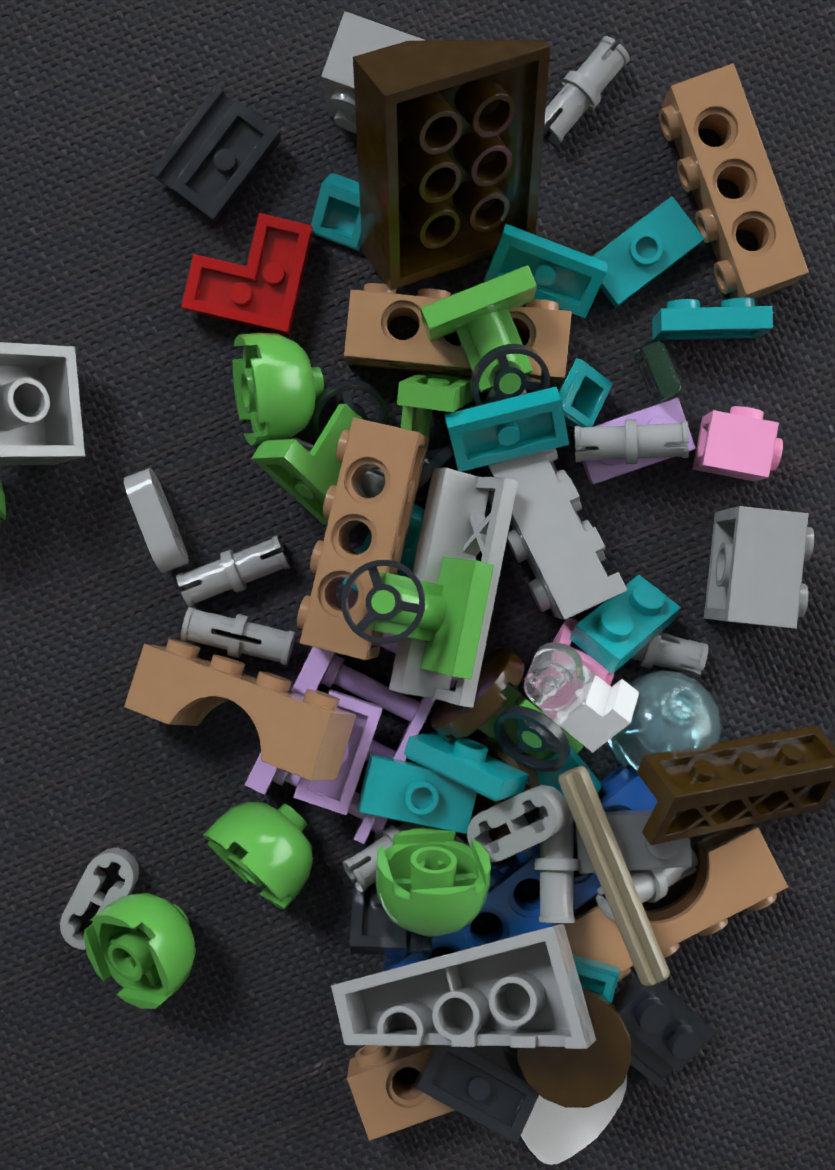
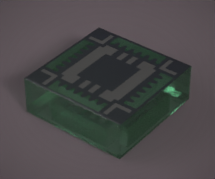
M657 341L645 346L634 356L654 406L666 402L682 392L681 383L664 343Z

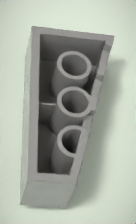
M524 389L520 395L527 394L526 390ZM555 448L483 466L488 477H505L518 481L510 520L513 530L508 532L507 542L517 562L520 563L527 559L536 579L529 582L528 586L541 612L550 609L553 617L565 620L627 591L619 572L607 576L601 564L602 561L606 560L603 551L606 547L596 527H592L588 520L581 522L577 511L582 510L580 496L565 470L557 471L553 461L558 459ZM489 492L488 501L491 507L493 504L495 492Z
M564 923L331 985L345 1045L510 1046V1048H536L539 1046L587 1049L596 1041Z

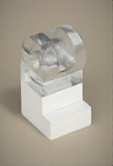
M559 642L546 643L537 650L524 682V689L530 700L591 752L596 751L631 723L639 692L623 679L611 687L583 665L581 656L574 648Z

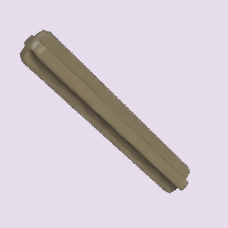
M584 766L567 770L558 777V782L641 984L644 986L655 985L666 980L669 977L670 971L594 784Z

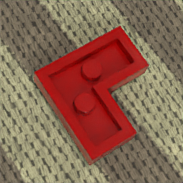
M259 213L247 266L193 254L181 308L186 312L290 336L314 233L313 226Z

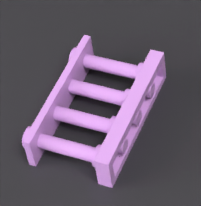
M344 586L342 587L337 597V601L340 605ZM353 589L350 590L349 609L356 604L358 599V592ZM383 632L382 638L392 637L396 635ZM398 642L381 644L380 646L396 654ZM313 647L291 691L305 696L307 689L318 691L321 684L329 688L335 684L410 721L396 751L372 739L365 759L368 761L369 755L374 754L405 761L407 756L404 755L408 738L409 736L419 734L436 699L422 697L420 702L400 692L389 690L388 686L344 665L345 659L336 655V652ZM452 676L450 685L451 688H453L458 677ZM260 753L245 785L265 795L273 782L282 786L286 781L297 787L300 776L262 762ZM354 792L348 813L361 819L354 840L364 844L371 830L378 834L382 832L388 818L359 812L357 805L360 794Z

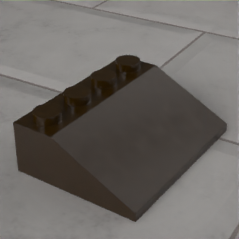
M545 40L405 41L353 57L362 252L390 290L492 256L505 224L536 235L551 47Z

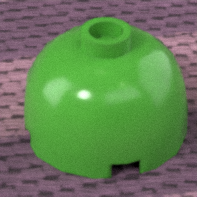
M273 333L238 335L234 341V346H244L242 359H233L235 399L239 420H251L254 433L244 434L246 441L251 446L260 445L262 441L290 439L306 428L313 417L315 400L324 391L321 369L319 367H311L306 352L289 338Z
M264 802L242 803L230 808L203 834V837L209 840V847L244 882L250 881L259 888L264 884L266 887L260 895L280 909L285 910L309 878L313 863L312 848L302 833L307 823L287 804L283 803L277 810Z
M421 827L401 831L394 835L393 845L386 848L385 851L382 844L377 850L376 889L378 899L389 918L407 931L428 937L454 933L471 924L486 902L490 885V855L481 843L471 838V847L464 843L455 841L456 831Z
M149 893L122 896L96 914L90 920L93 923L84 931L83 939L86 953L98 976L103 982L112 976L118 984L124 987L116 995L136 1007L156 1009L181 987L190 974L196 953L193 932L184 911L168 900Z

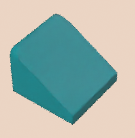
M334 173L322 181L311 223L314 229L313 235L360 251L362 235L359 182Z
M577 358L559 392L565 424L574 428L575 426L592 427L613 383L586 362Z

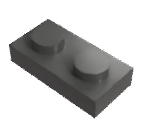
M653 809L605 812L629 871L692 867L690 837L656 845H650L642 831ZM684 811L676 812V814H675V816H674L673 819H675L676 817H678V816H679L680 814H682ZM573 818L576 859H579V870L577 871L579 874L596 873Z

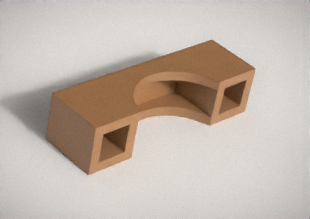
M168 639L166 647L149 644L143 645L125 702V708L168 725L198 726L212 709L231 700L241 706L254 722L259 734L262 762L310 781L337 779L356 719L355 714L337 708L339 698L313 689H307L305 696L289 690L292 681L261 671L257 678L243 673L244 663L219 655H213L211 661L198 657L199 647L183 641Z
M754 824L721 830L699 841L697 871L686 892L676 901L665 907L645 910L662 954L666 958L678 950L679 942L697 933L699 936H707L721 930L728 924V917L744 909H747V911H757L769 906L777 899L776 893L788 888V885L759 828ZM597 893L574 911L575 923H564L573 955L617 966L620 972L619 982L631 972L630 967L634 965L616 921L609 919L599 908L596 896L599 893Z

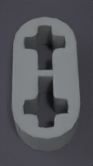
M148 468L125 477L124 485L149 552L159 571L165 573L188 564L189 560L184 542L162 486L154 471Z
M547 785L533 787L472 818L467 830L469 845L471 847V838L481 843L490 855V862H497L510 857L562 831L569 820L567 801L561 792L554 787ZM544 805L548 816L528 824L524 814ZM507 823L511 833L499 840L492 841L488 831Z
M120 848L107 849L98 854L87 866L60 921L61 934L72 947L81 950L86 949L83 939L84 933L79 930L82 921L75 917V915L82 916L93 903L100 906L96 913L98 914L111 902L122 896L131 895L139 877V866L135 857L127 850ZM116 862L121 866L119 876L125 879V882L117 881L106 894L100 891L106 879V873L100 870V867L107 868L110 864Z

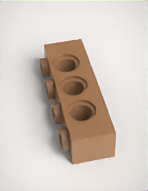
M734 63L672 85L661 105L662 108L659 109V121L665 138L668 141L674 140L680 160L677 162V170L680 182L686 192H693L699 209L695 215L697 229L704 237L703 241L705 243L711 242L717 259V263L714 264V274L719 289L723 294L729 293L731 299H755L794 285L808 274L809 271ZM711 129L715 131L721 139L722 146L710 147L704 144L699 137L698 130ZM727 179L734 182L739 189L740 198L729 199L724 197L718 190L717 180ZM736 230H747L753 233L758 242L757 251L743 249L736 240Z
M379 283L365 284L364 291L351 290L344 351L347 365L471 377L472 370L462 346L452 345L444 337L430 342L422 323L421 307L449 297L451 294L439 289L418 290V296L396 294V289L390 290L386 284ZM540 299L527 303L526 307L519 306L509 310L515 327L525 334L526 346L536 351L547 365L550 374V385L560 386L566 374L572 311L559 310V303ZM409 316L418 323L419 330L414 337L408 340H399L389 333L388 327L396 317ZM528 356L533 372L525 376L541 380L539 364Z
M354 417L352 418L350 430H343L336 452L337 462L342 463L337 486L331 485L329 487L323 506V516L329 519L324 541L319 540L316 543L310 561V572L316 574L311 596L306 595L303 598L297 616V627L303 629L300 639L301 644L362 660L378 657L381 644L364 640L348 626L343 616L342 607L336 598V588L343 579L349 578L356 569L368 562L392 560L400 563L430 439L420 432ZM379 467L385 476V486L379 495L368 498L362 490L363 476L370 469ZM363 522L369 527L372 540L365 552L357 554L350 547L349 534L355 525ZM387 566L377 567L379 573L398 574V569ZM368 571L360 575L354 582L358 588V599L349 611L356 625L368 613L366 596L373 588ZM369 627L364 631L374 637H383V632L369 630Z
M366 1045L355 1053L354 1058L349 1060L347 1080L369 1141L454 1111L451 1107L414 1088V1083L405 1084L395 1077V1073L405 1067H412L421 1071L433 1045Z

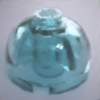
M654 671L637 677L629 684L639 692L631 723L608 740L616 759L625 768L630 763L636 770L644 755L671 750L703 751L719 742L721 725L718 707L710 692L697 680L680 672Z

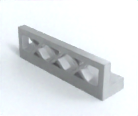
M433 467L413 573L421 581L437 584L443 557L476 560L477 554L481 551V562L493 564V574L472 679L458 678L456 690H450L452 676L420 669L426 641L406 637L398 641L389 690L434 698L473 708L518 481L505 477H477L449 468ZM489 492H495L491 513L486 518L485 510Z

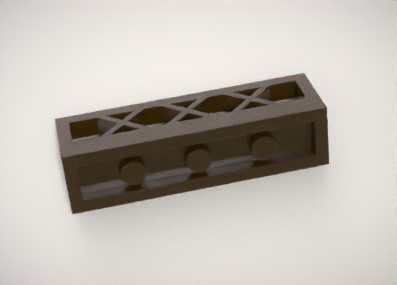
M815 725L644 755L636 772L657 799V803L642 833L650 845H656L823 809L835 789V746ZM684 811V812H683L682 814H680L678 817H676L675 819H673L674 816H675V814H676V812Z

